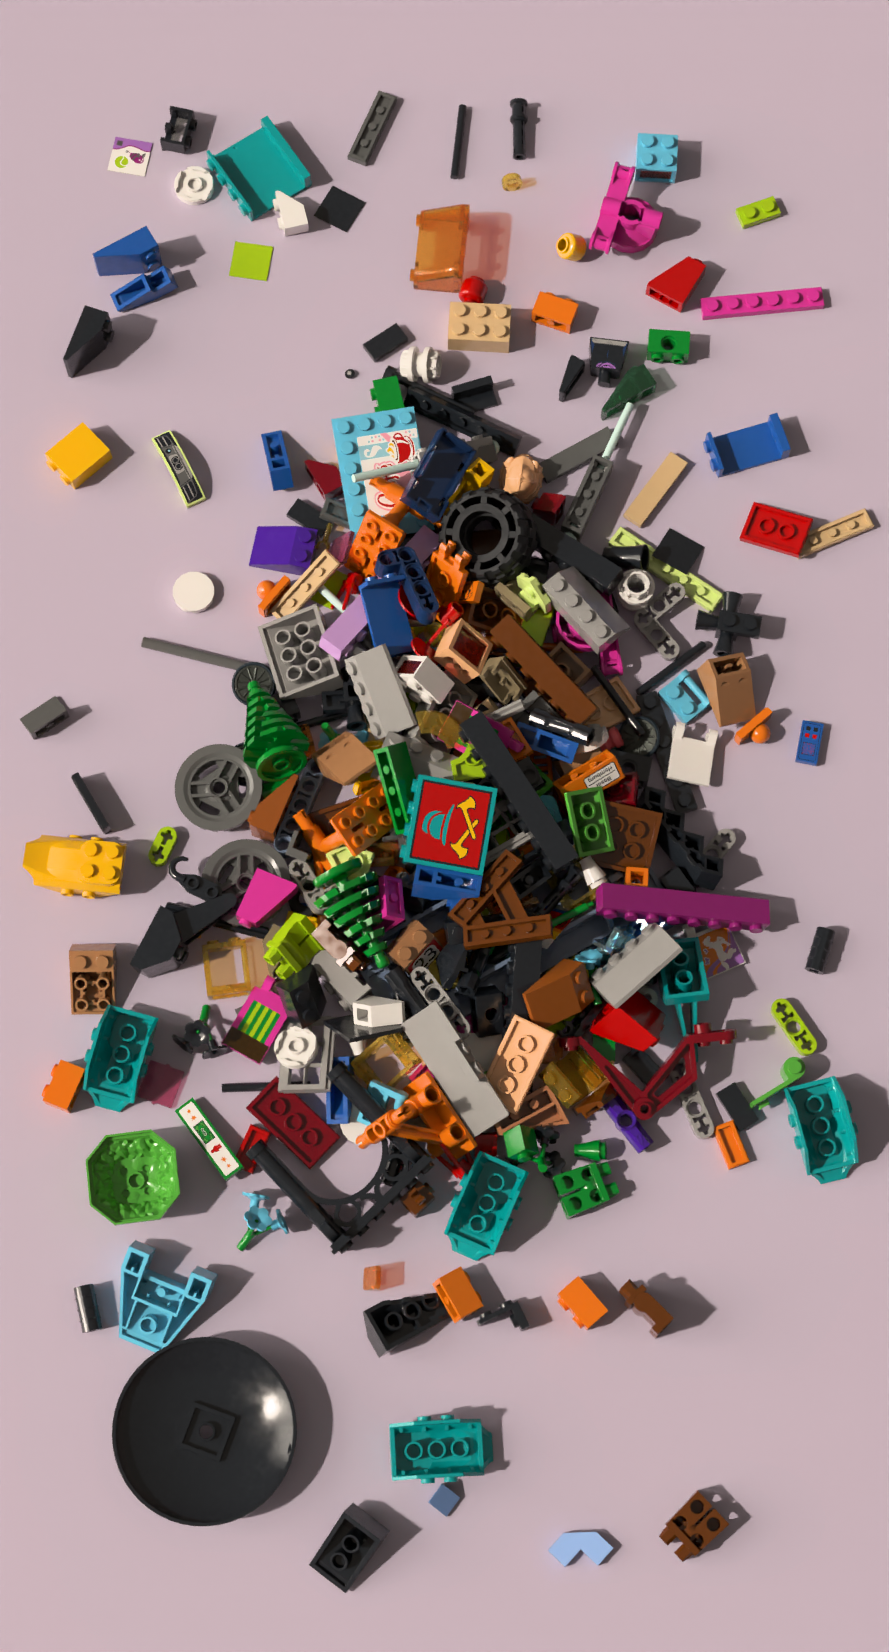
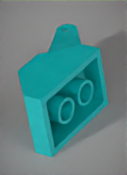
M698 937L675 939L674 941L683 951L657 973L660 995L665 1006L675 1004L682 1038L686 1035V1028L681 1004L690 1003L691 1033H693V1024H697V1002L709 1000L710 997ZM694 1043V1047H695V1057H696V1063H697V1062H698V1049H697V1043Z

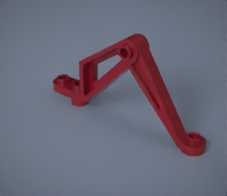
M711 1023L693 1024L694 1032L686 1033L643 1090H640L582 1036H565L558 1039L559 1047H564V1051L577 1050V1046L582 1045L635 1116L641 1120H647L698 1079L694 1043H698V1047L710 1046L713 1041H720V1044H732L733 1039H737V1030L723 1029L712 1031ZM681 1058H684L686 1073L661 1095L656 1097L654 1095L655 1091ZM647 1105L646 1110L641 1111V1106Z

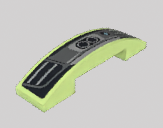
M168 430L151 438L169 470L186 507H192L206 500L200 484L172 432Z

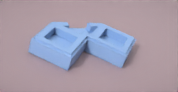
M597 1532L563 1533L548 1551L564 1567L580 1550L598 1566L613 1547Z

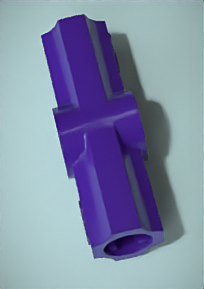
M616 1096L602 1107L615 1123L617 1130L622 1132L638 1154L654 1143L637 1121L635 1114L626 1107L619 1096ZM623 1116L629 1117L632 1124L625 1127L621 1125L620 1118Z

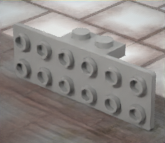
M438 1001L433 1002L401 1024V1027H403L408 1038L472 1137H476L510 1114L484 1074L481 1064L475 1060L471 1054L470 1047L462 1040Z

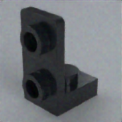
M512 1300L500 1304V1310L494 1313L488 1310L480 1314V1319L476 1322L479 1327L511 1311L512 1315L509 1318L514 1328L519 1327L520 1331H523L530 1326L518 1301L513 1303Z

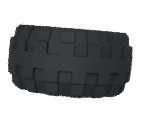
M480 487L479 490L475 491L470 490L464 493L458 501L454 500L449 506V512L443 516L440 523L442 524V530L439 531L438 542L448 544V541L452 540L456 543V549L451 554L454 558L457 553L462 556L464 551L472 555L470 562L464 568L469 572L466 581H481L485 587L496 586L499 582L505 584V582L511 579L515 580L525 567L528 568L532 561L533 551L537 549L538 541H536V534L538 530L529 508L511 493L490 487ZM494 517L501 524V539L494 550L484 555H478L473 551L471 545L473 530L484 519Z

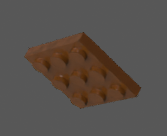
M605 800L615 850L591 855L592 859L600 867L622 872L626 871V867L648 868L649 875L663 813Z

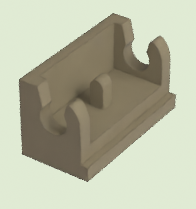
M505 656L489 658L479 675L502 705L507 704L512 696V699L517 701L528 686Z

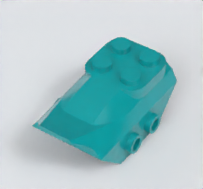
M108 1004L98 1027H94L91 1040L93 1044L91 1049H87L84 1062H87L83 1090L90 1093L95 1106L120 1112L129 1103L134 1104L141 1078H145L147 1074V1057L152 1056L155 1044L152 1043L159 1018Z
M832 1076L784 1088L790 1110L788 1121L790 1127L795 1129L794 1143L796 1149L801 1151L807 1176L812 1175L820 1184L846 1178L853 1164L859 1163L856 1138L858 1128L855 1121L852 1122L851 1103L849 1100H846L836 1077Z
M479 1151L469 1174L464 1173L459 1185L463 1188L460 1195L455 1194L450 1205L453 1207V1211L444 1234L451 1241L452 1251L475 1261L487 1254L494 1255L504 1230L509 1231L514 1219L510 1218L513 1209L517 1211L523 1198L519 1197L529 1172Z
M454 1415L440 1416L441 1420H431V1416L417 1417L418 1421L389 1424L392 1481L421 1479V1484L435 1483V1478H444V1482H458V1477L483 1476L486 1466L494 1461L492 1433L481 1425V1419H454Z

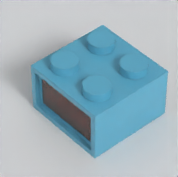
M638 133L635 181L675 183L678 135Z

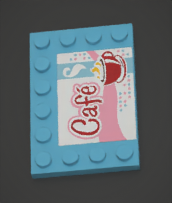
M414 406L331 419L352 544L369 509L383 517L395 506L393 502L385 498L383 492L369 485L371 479L354 483L352 481V474L411 462L410 457L417 454L416 450L421 449ZM414 470L382 477L389 482H397L406 488L414 474ZM409 512L399 523V528L407 533L406 535L417 533L424 525L432 531L435 530L434 524L426 519L420 520Z

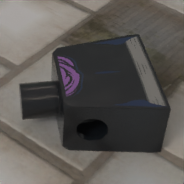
M590 337V375L598 377V385L600 387H609L611 379H619L627 356L629 341Z

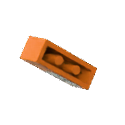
M606 749L552 784L562 804L566 806L564 793L602 786V790H605L610 786L618 784L625 776L616 757Z

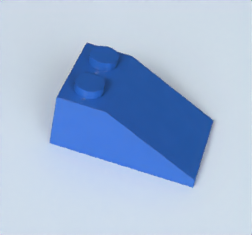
M147 226L92 254L99 276L145 274L148 271L156 270L162 265L159 246Z

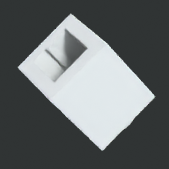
M275 191L276 199H273V206L275 212L279 211L280 218H277L279 229L284 230L285 237L308 232V220L304 205L281 191Z
M371 995L353 1002L354 1024L368 1027L402 1024L405 1022L404 1001Z

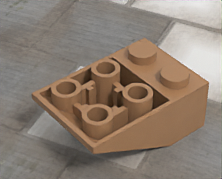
M743 652L708 659L697 669L719 727L750 721L756 716L751 670Z
M347 731L311 754L324 777L344 786L352 785L358 780L360 775L368 773L376 767L374 754L356 736Z
M72 944L69 950L72 1015L104 1014L108 1004L116 1006V944Z

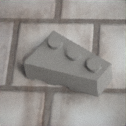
M325 949L321 950L310 960L309 965H314L318 978L320 977L325 982L323 986L330 995L335 994L340 999L338 1004L343 1010L347 1011L349 1009L353 1014V1002L368 995L372 996V989L358 978L359 975L356 972H352L348 966L340 967L336 963L338 959L332 957Z

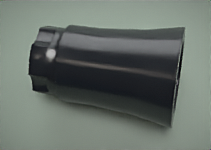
M646 544L605 547L602 553L604 558L621 567L622 570L641 569L646 572L648 570L650 554Z

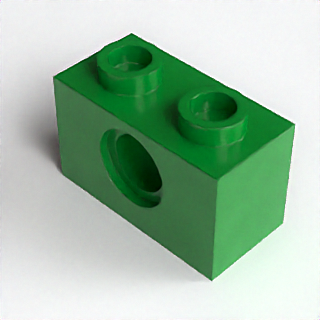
M649 329L646 360L654 363H661L663 361L674 364L687 363L690 332ZM665 346H670V347H672L673 349L667 350V349H665L664 347H665Z

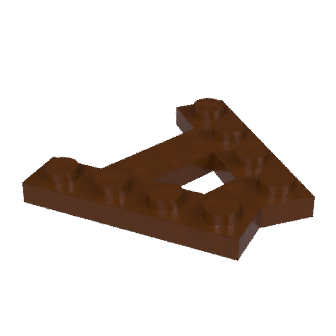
M507 849L483 874L479 897L462 898L448 913V916L463 928L465 950L553 938L552 916L546 914L528 917L510 880L522 868L524 863ZM495 898L506 920L485 923L480 913Z

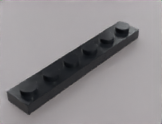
M410 386L408 388L404 407L414 406L415 412L469 437L483 434V438L491 436L492 440L498 442L500 446L499 451L512 457L516 455L522 436L416 387Z
M657 691L636 696V702L641 709V716L653 720L660 730V744L655 752V756L674 810L681 813L697 810L698 806L690 784L667 778L672 733Z

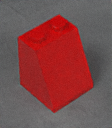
M636 991L617 1009L607 1002L592 1022L590 1032L644 1052L648 1047H654L659 1042V1034L665 1026L663 1022L666 1014Z

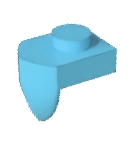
M551 795L540 796V799L556 822L562 821L563 817L556 798Z

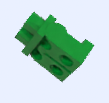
M596 1162L552 1177V1183L558 1198H561L560 1203L567 1220L606 1204L611 1198L619 1194L616 1182L607 1185L603 1183L602 1178L612 1174L608 1162L597 1165Z

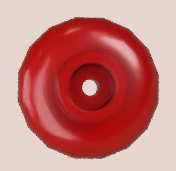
M477 276L466 278L459 291L460 300L468 303H483L488 291L485 281Z

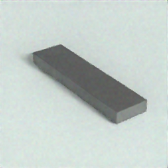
M378 91L347 156L348 160L363 166L367 165L395 107L397 97Z
M605 427L539 463L543 467L542 473L545 482L548 484L591 461L594 454L602 455L612 436L609 427Z

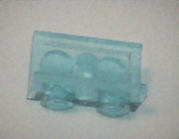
M630 925L617 926L613 929L609 938L594 939L593 944L598 947L597 950L605 955L620 953L625 948V944L635 938L634 933L636 929Z

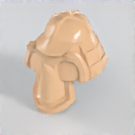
M520 454L514 458L509 457L503 462L501 469H499V487L501 490L507 491L520 499L524 504H529L535 497H538L540 488H542V479L544 478L542 473L543 467L528 454Z

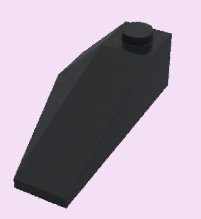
M437 1292L391 1301L384 1300L363 1311L367 1337L379 1358L451 1317Z

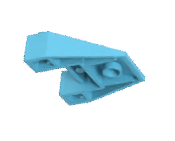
M135 1240L128 1247L121 1266L119 1338L152 1352H157L172 1342L211 1295L218 1274L197 1266L191 1272L187 1285L149 1270L156 1248Z

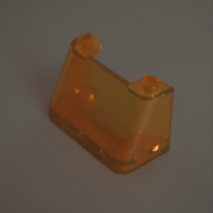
M469 204L421 210V214H417L416 226L419 227L415 269L410 271V281H414V289L459 293L463 283L467 234L470 222Z

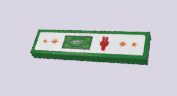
M193 1097L175 1110L226 1182L244 1169L241 1162Z

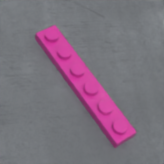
M822 287L701 298L700 307L702 320L823 309L824 300Z

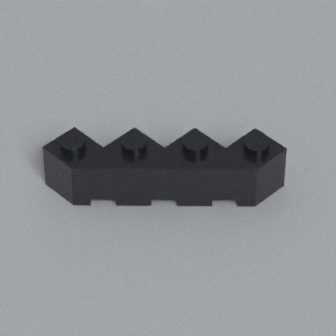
M645 786L637 800V807L663 813L656 842L675 865L679 867L692 885L713 891L723 877L724 859L703 854L704 836L684 831L685 813L665 808L666 791Z

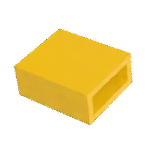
M83 422L45 453L48 467L53 472L57 470L61 475L60 479L67 486L71 485L74 489L78 488L112 459L110 449Z

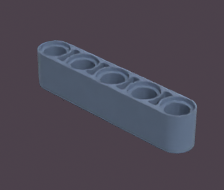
M313 758L307 763L274 839V848L283 858L290 856L285 854L287 849L281 850L278 846L282 842L290 843L294 830H288L287 826L290 823L298 825L292 817L299 812L295 807L298 804L306 805V814L311 813L326 778L321 772L314 773L312 771V768L317 766ZM306 785H313L315 787L311 792L303 790ZM298 825L297 829H295V830H302V829H301L300 826Z

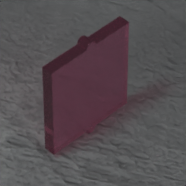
M353 531L332 540L329 552L342 565L347 563L349 552L352 548L351 545L355 534Z
M150 1060L147 1074L142 1080L137 1097L151 1101L153 1105L159 1104L171 1109L185 1072L172 1068L169 1064L164 1065Z

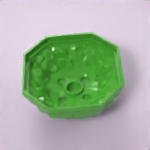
M151 1129L106 1135L85 1160L90 1206L115 1226L160 1220L180 1196L176 1149Z

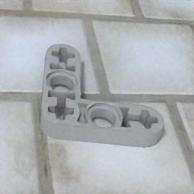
M672 583L651 599L647 606L639 609L634 615L635 626L666 661L676 660L679 657L680 650L676 641L658 621L684 600L685 588L680 583ZM673 589L676 591L680 590V597L675 595L670 599L672 604H669L668 600L663 597L666 595L669 598L672 595ZM662 601L666 607L663 611L658 612L653 608L654 604ZM650 608L652 614L647 617V623H638L640 621L639 616L646 617L649 614L647 609ZM654 630H660L663 633L660 640H653L650 635ZM666 639H668V641H666L667 646L669 648H675L674 655H671L670 653L667 655L665 654L667 651L663 643Z
M299 859L293 860L289 864L290 878L298 885V890L310 910L316 915H324V911L329 907L318 909L314 902L328 891L336 888L337 885L334 884L326 889L315 887L313 891H306L303 888L304 884H313L316 876L306 862ZM295 867L302 869V875L304 878L301 879V874L298 871H295Z

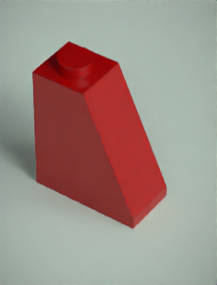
M688 256L649 281L646 295L681 313L705 275L706 265L701 260Z

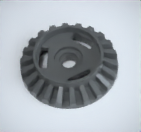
M213 744L196 750L183 762L175 780V797L181 812L191 823L201 829L212 832L230 831L232 828L242 826L245 821H248L250 812L256 810L257 805L262 800L263 782L258 777L256 769L250 768L243 761V750L227 744ZM217 764L218 769L200 779L199 776L204 770ZM239 778H246L247 792L245 798H240ZM217 783L225 785V790L221 794H216L213 790L214 785ZM202 802L220 810L218 816L199 809Z
M240 839L223 845L211 855L202 873L203 878L219 885L223 894H234L238 899V904H241L247 889H243L240 886L241 880L244 878L252 880L256 869L261 864H264L271 874L290 881L289 869L281 854L272 846L253 839ZM231 865L234 869L225 885L219 883L225 870ZM283 906L280 909H278L272 916H270L266 921H270L271 919H273L274 916L283 909ZM237 908L221 919V921L232 924V926H242L236 918Z

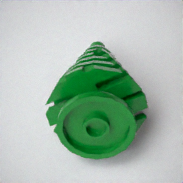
M251 681L247 686L249 696H247L243 761L250 768L256 769L258 777L264 781L277 782L289 779L292 775L298 774L307 763L304 751H308L310 744L307 740L309 738L292 720L293 718L283 708L279 707L275 698L271 697L267 690L261 688L258 681Z
M360 858L351 859L331 868L313 880L314 886L319 889L333 884L337 885L336 888L317 899L314 905L318 909L329 907L323 913L328 919L346 913L334 921L337 928H344L356 922L355 925L343 933L348 938L362 934V937L354 941V944L358 948L367 945L369 949L364 951V954L368 958L374 956L377 967L384 969L390 964L388 957L384 953L387 949V942L380 943L378 939L385 936L384 927L373 930L384 919H382V913L367 918L381 908L380 899L369 902L380 893L378 885L369 887L378 880L377 872H369L349 881L348 877L362 867Z

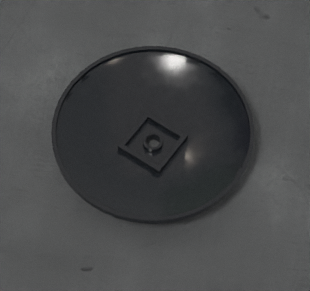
M197 1337L178 1341L160 1349L147 1358L125 1384L119 1396L112 1423V1444L119 1472L131 1492L142 1504L159 1516L190 1526H215L229 1523L248 1515L264 1504L285 1478L294 1456L297 1440V1420L294 1403L284 1380L277 1370L251 1348L235 1341L216 1337ZM204 1425H210L213 1429V1434L210 1438L204 1439L200 1435V1429Z

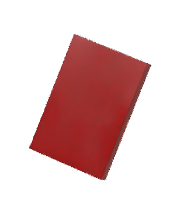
M753 502L740 535V541L800 558L812 527L813 519Z

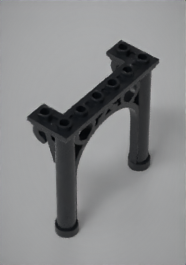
M341 1061L326 1077L335 1084L371 1123L387 1111L347 1070L348 1066ZM389 1135L381 1141L382 1158L372 1180L362 1190L352 1196L342 1199H326L312 1193L262 1139L245 1154L251 1161L254 1160L332 1243L330 1247L333 1249L331 1252L334 1255L338 1252L341 1254L345 1253L354 1244L351 1240L357 1234L361 1237L370 1228L367 1225L373 1219L378 1221L386 1213L384 1208L389 1203L393 1206L402 1197L400 1192L407 1187L410 1190L419 1181L416 1177L420 1173L426 1174L434 1166L432 1161L435 1159L433 1155L430 1156L415 1140ZM387 1138L398 1148V1150L402 1154H388L389 1147ZM399 1158L404 1163V1169L399 1175L395 1177L390 1176L386 1171L387 1160ZM409 1161L413 1164V1166H412V1168H411L410 1170H409ZM382 1174L389 1181H398L384 1195H382L380 1190L381 1183L383 1182L380 1179ZM374 1187V1193H367ZM360 1198L363 1201L370 1198L374 1199L376 1203L362 1216V1206L355 1200ZM319 1203L336 1205L334 1219ZM342 1204H353L357 1208V1215L350 1222L342 1221L339 1216ZM341 1226L351 1227L347 1231H345Z

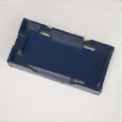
M444 427L436 431L399 500L432 523L439 521L449 504L448 499L455 492L477 450L450 431L447 432V429Z

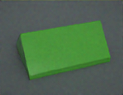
M602 786L564 793L578 858L614 851L615 848Z

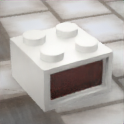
M403 655L395 666L403 689L409 693V698L416 703L441 704L455 684L427 656Z

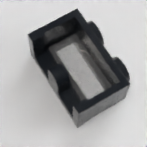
M170 106L171 119L170 122L165 124L166 136L160 139L162 151L168 150L185 154L186 149L191 148L192 137L190 135L192 131H196L197 119H195L193 110Z

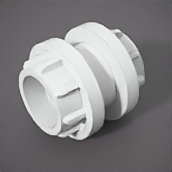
M411 346L409 350L402 352L400 373L401 376L408 378V381L417 382L418 377H422L424 383H431L440 377L442 368L441 354L434 351L433 347H425L423 352H419L417 346Z
M631 569L623 573L624 578L617 587V599L624 608L638 611L647 606V603L653 599L655 583L651 575L644 570ZM636 587L641 589L642 592L635 593L629 588Z

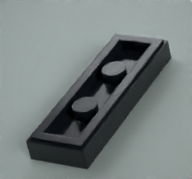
M79 773L73 774L71 777L73 783L103 834H108L112 830Z

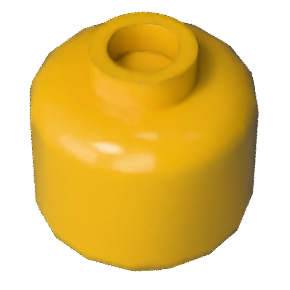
M573 233L563 234L556 244L558 255L562 259L570 261L580 260L587 248L585 239L581 235Z

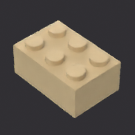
M450 302L448 350L509 353L511 305Z

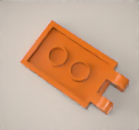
M449 540L448 544L441 542L439 550L433 551L426 572V577L439 603V608L442 605L446 607L451 601L459 603L469 573L464 568L470 562L472 555L464 551L462 556L459 553L455 555V558L451 556L456 549V543L452 540ZM440 612L437 613V615H436V619H437L438 621H440V620H439Z

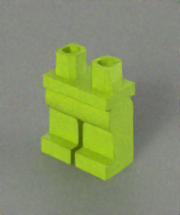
M293 913L274 935L273 939L269 940L266 944L269 949L263 958L272 966H275L280 961L281 965L276 969L275 973L281 979L285 980L292 976L293 973H297L305 968L319 950H324L322 945L311 935L316 928L306 915Z

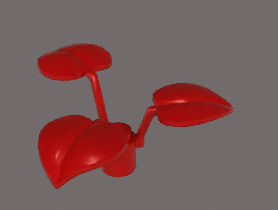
M401 585L398 592L399 603L408 614L416 618ZM451 601L446 607L442 605L438 608L437 613L440 612L439 620L442 625L429 639L427 644L418 637L411 641V647L418 656H427L436 665L439 664L433 659L436 650L431 648L430 645L444 628L446 629L454 624L464 614L463 608L456 601ZM462 629L458 635L472 648L479 641Z

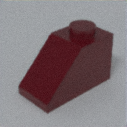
M313 460L304 461L305 470L324 500L327 497L334 499L343 494L340 471L336 466Z
M544 492L540 498L537 497L531 506L533 509L532 513L555 527L564 514L566 496Z

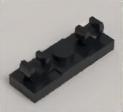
M600 995L602 1004L594 1006L593 1002H591L585 1009L575 1015L576 1019L573 1023L563 1021L562 1023L567 1026V1031L563 1033L561 1030H556L557 1035L560 1037L582 1036L607 1002Z

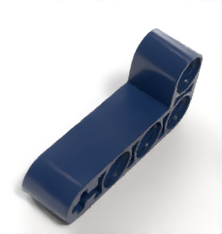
M403 546L381 551L377 556L374 568L375 574L380 578H384V575L396 573L397 576L405 574L406 579L402 580L401 584L417 620L424 625L433 624L438 612L439 603L414 549Z

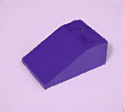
M258 526L249 566L302 576L314 562L319 541L318 530L301 526Z

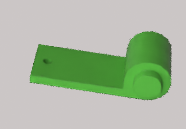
M798 1057L788 1058L780 1069V1075L784 1082L752 1101L750 1107L753 1109L759 1106L758 1109L761 1110L770 1104L768 1099L783 1091L784 1088H788L796 1083L805 1072L804 1062Z

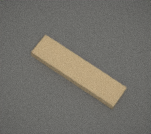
M670 452L626 510L623 517L641 528L687 467L688 462Z
M864 508L811 530L798 560L873 529L874 524L866 509Z
M325 549L272 607L270 612L278 619L301 610L342 564Z

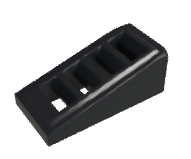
M571 355L559 389V401L561 402L566 399L584 373L585 361L574 355Z

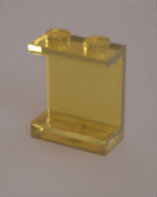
M577 1046V1050L570 1051L558 1062L554 1063L552 1061L538 1075L566 1109L595 1091L607 1079L580 1046Z

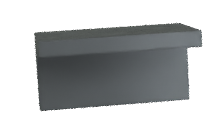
M54 696L20 718V721L35 740L70 716L64 705Z
M294 830L285 854L304 862H312V852L299 848L303 838V831Z

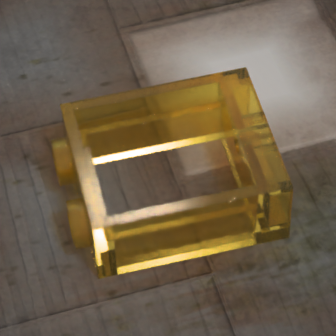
M234 937L228 939V942L220 943L219 940H211L206 942V945H202L209 1001L250 995L252 985L246 940ZM241 948L245 983L213 987L209 953Z
M400 1033L378 1037L350 1063L354 1068V1073L366 1083L367 1089L370 1081L373 1079L383 1083L366 1061L384 1044L390 1047L405 1066L386 1085L394 1088L422 1063L409 1044L403 1041Z

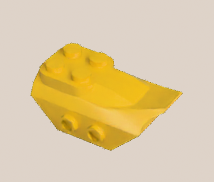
M41 835L36 840L26 842L23 868L33 877L34 885L60 892L63 896L73 897L74 894H79L83 898L95 899V896L117 895L121 891L127 844L107 842L98 837H91V840L82 839L78 835H69V837Z

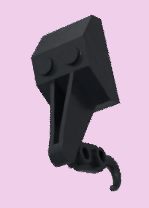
M178 856L174 858L169 865V874L189 894L206 902L177 913H173L171 910L160 905L130 962V965L138 973L148 978L179 968L180 964H184L188 958V945L238 906L236 896L232 893L223 894L219 885L196 874H181L177 872V863L188 861V857Z

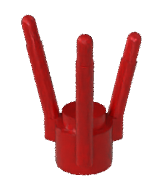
M350 572L347 574L346 580H343L342 586L336 595L340 599L344 590L347 592L342 610H346L351 594L359 592L360 595L358 586L363 583L364 578L362 575Z
M441 1143L440 1147L453 1162L454 1166L442 1156L436 1158L456 1178L459 1177L461 1180L464 1173L469 1174L474 1163L470 1152L465 1154L467 1161L463 1158L458 1162L447 1147Z

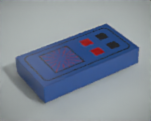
M802 721L795 762L812 766L817 765L824 724Z

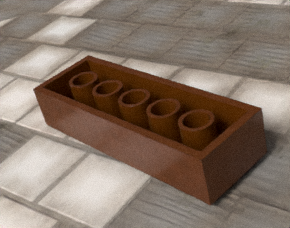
M506 615L490 631L493 635L490 639L499 648L502 649L504 647L508 651L505 655L513 663H519L522 666L520 671L528 679L531 680L533 678L537 682L535 687L543 695L548 694L552 698L549 702L557 710H563L567 714L564 716L567 721L584 725L600 710L513 616Z

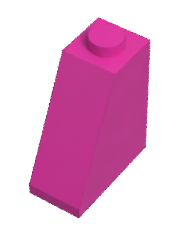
M257 868L236 912L239 924L247 928H251V926L258 928L297 894L298 885Z

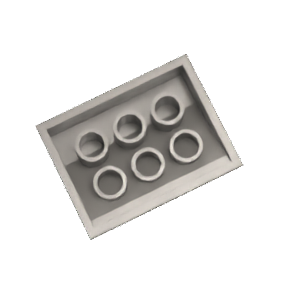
M317 604L258 626L281 701L322 694V691H334L343 687V682H345L339 661L319 647L321 636L328 627L324 615Z

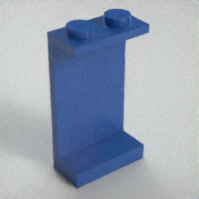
M778 413L769 415L768 422L720 436L712 437L711 432H708L705 441H703L704 450L711 457V469L713 472L716 471L718 478L788 458L791 451Z
M396 573L384 575V578L378 579L377 576L368 577L363 584L358 586L373 646L375 648L386 644L391 658L415 653L411 647L413 636L407 613L398 600L399 582L406 579L405 574L397 576Z

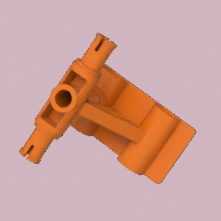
M383 477L371 479L369 485L383 492L385 498L393 502L395 506L383 517L370 509L366 512L344 563L346 568L362 575L364 579L377 576L374 568L377 556L381 551L398 548L404 541L407 533L399 528V523L408 512L420 520L426 519L399 500L405 487L397 482H389ZM443 515L439 521L432 523L439 529L442 527V524L440 523L442 521Z
M382 782L333 816L330 823L336 832L327 837L319 825L313 824L304 809L292 816L302 829L303 838L310 846L312 854L319 859L326 871L331 869L326 853L346 845L355 857L394 828Z
M428 1071L403 1088L409 1094V1099L403 1105L386 1112L368 1125L364 1133L356 1138V1144L362 1141V1144L358 1146L361 1149H366L371 1144H377L389 1135L426 1142L428 1152L435 1157L445 1153L440 1147V1144L443 1143L456 1159L477 1147L472 1135ZM420 1116L427 1128L404 1123Z

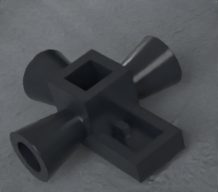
M732 591L722 593L723 610H720L718 616L698 609L695 630L716 629L715 638H718L713 654L717 657L734 654L733 641H736L737 636L759 638L762 616L738 613L743 599V595Z
M346 666L341 669L345 681L343 682V690L322 691L323 714L348 713L347 729L350 731H361L366 729L368 724L362 711L359 696L355 693L351 676L348 674Z

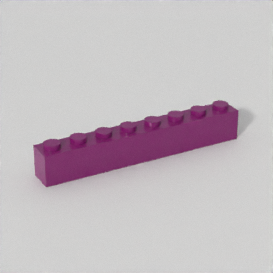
M603 882L596 889V915L604 916L607 919L620 917L625 918L627 921L640 919L646 920L648 923L660 921L667 922L669 925L680 923L687 924L689 927L729 928L730 931L750 930L751 933H761L770 925L769 900Z

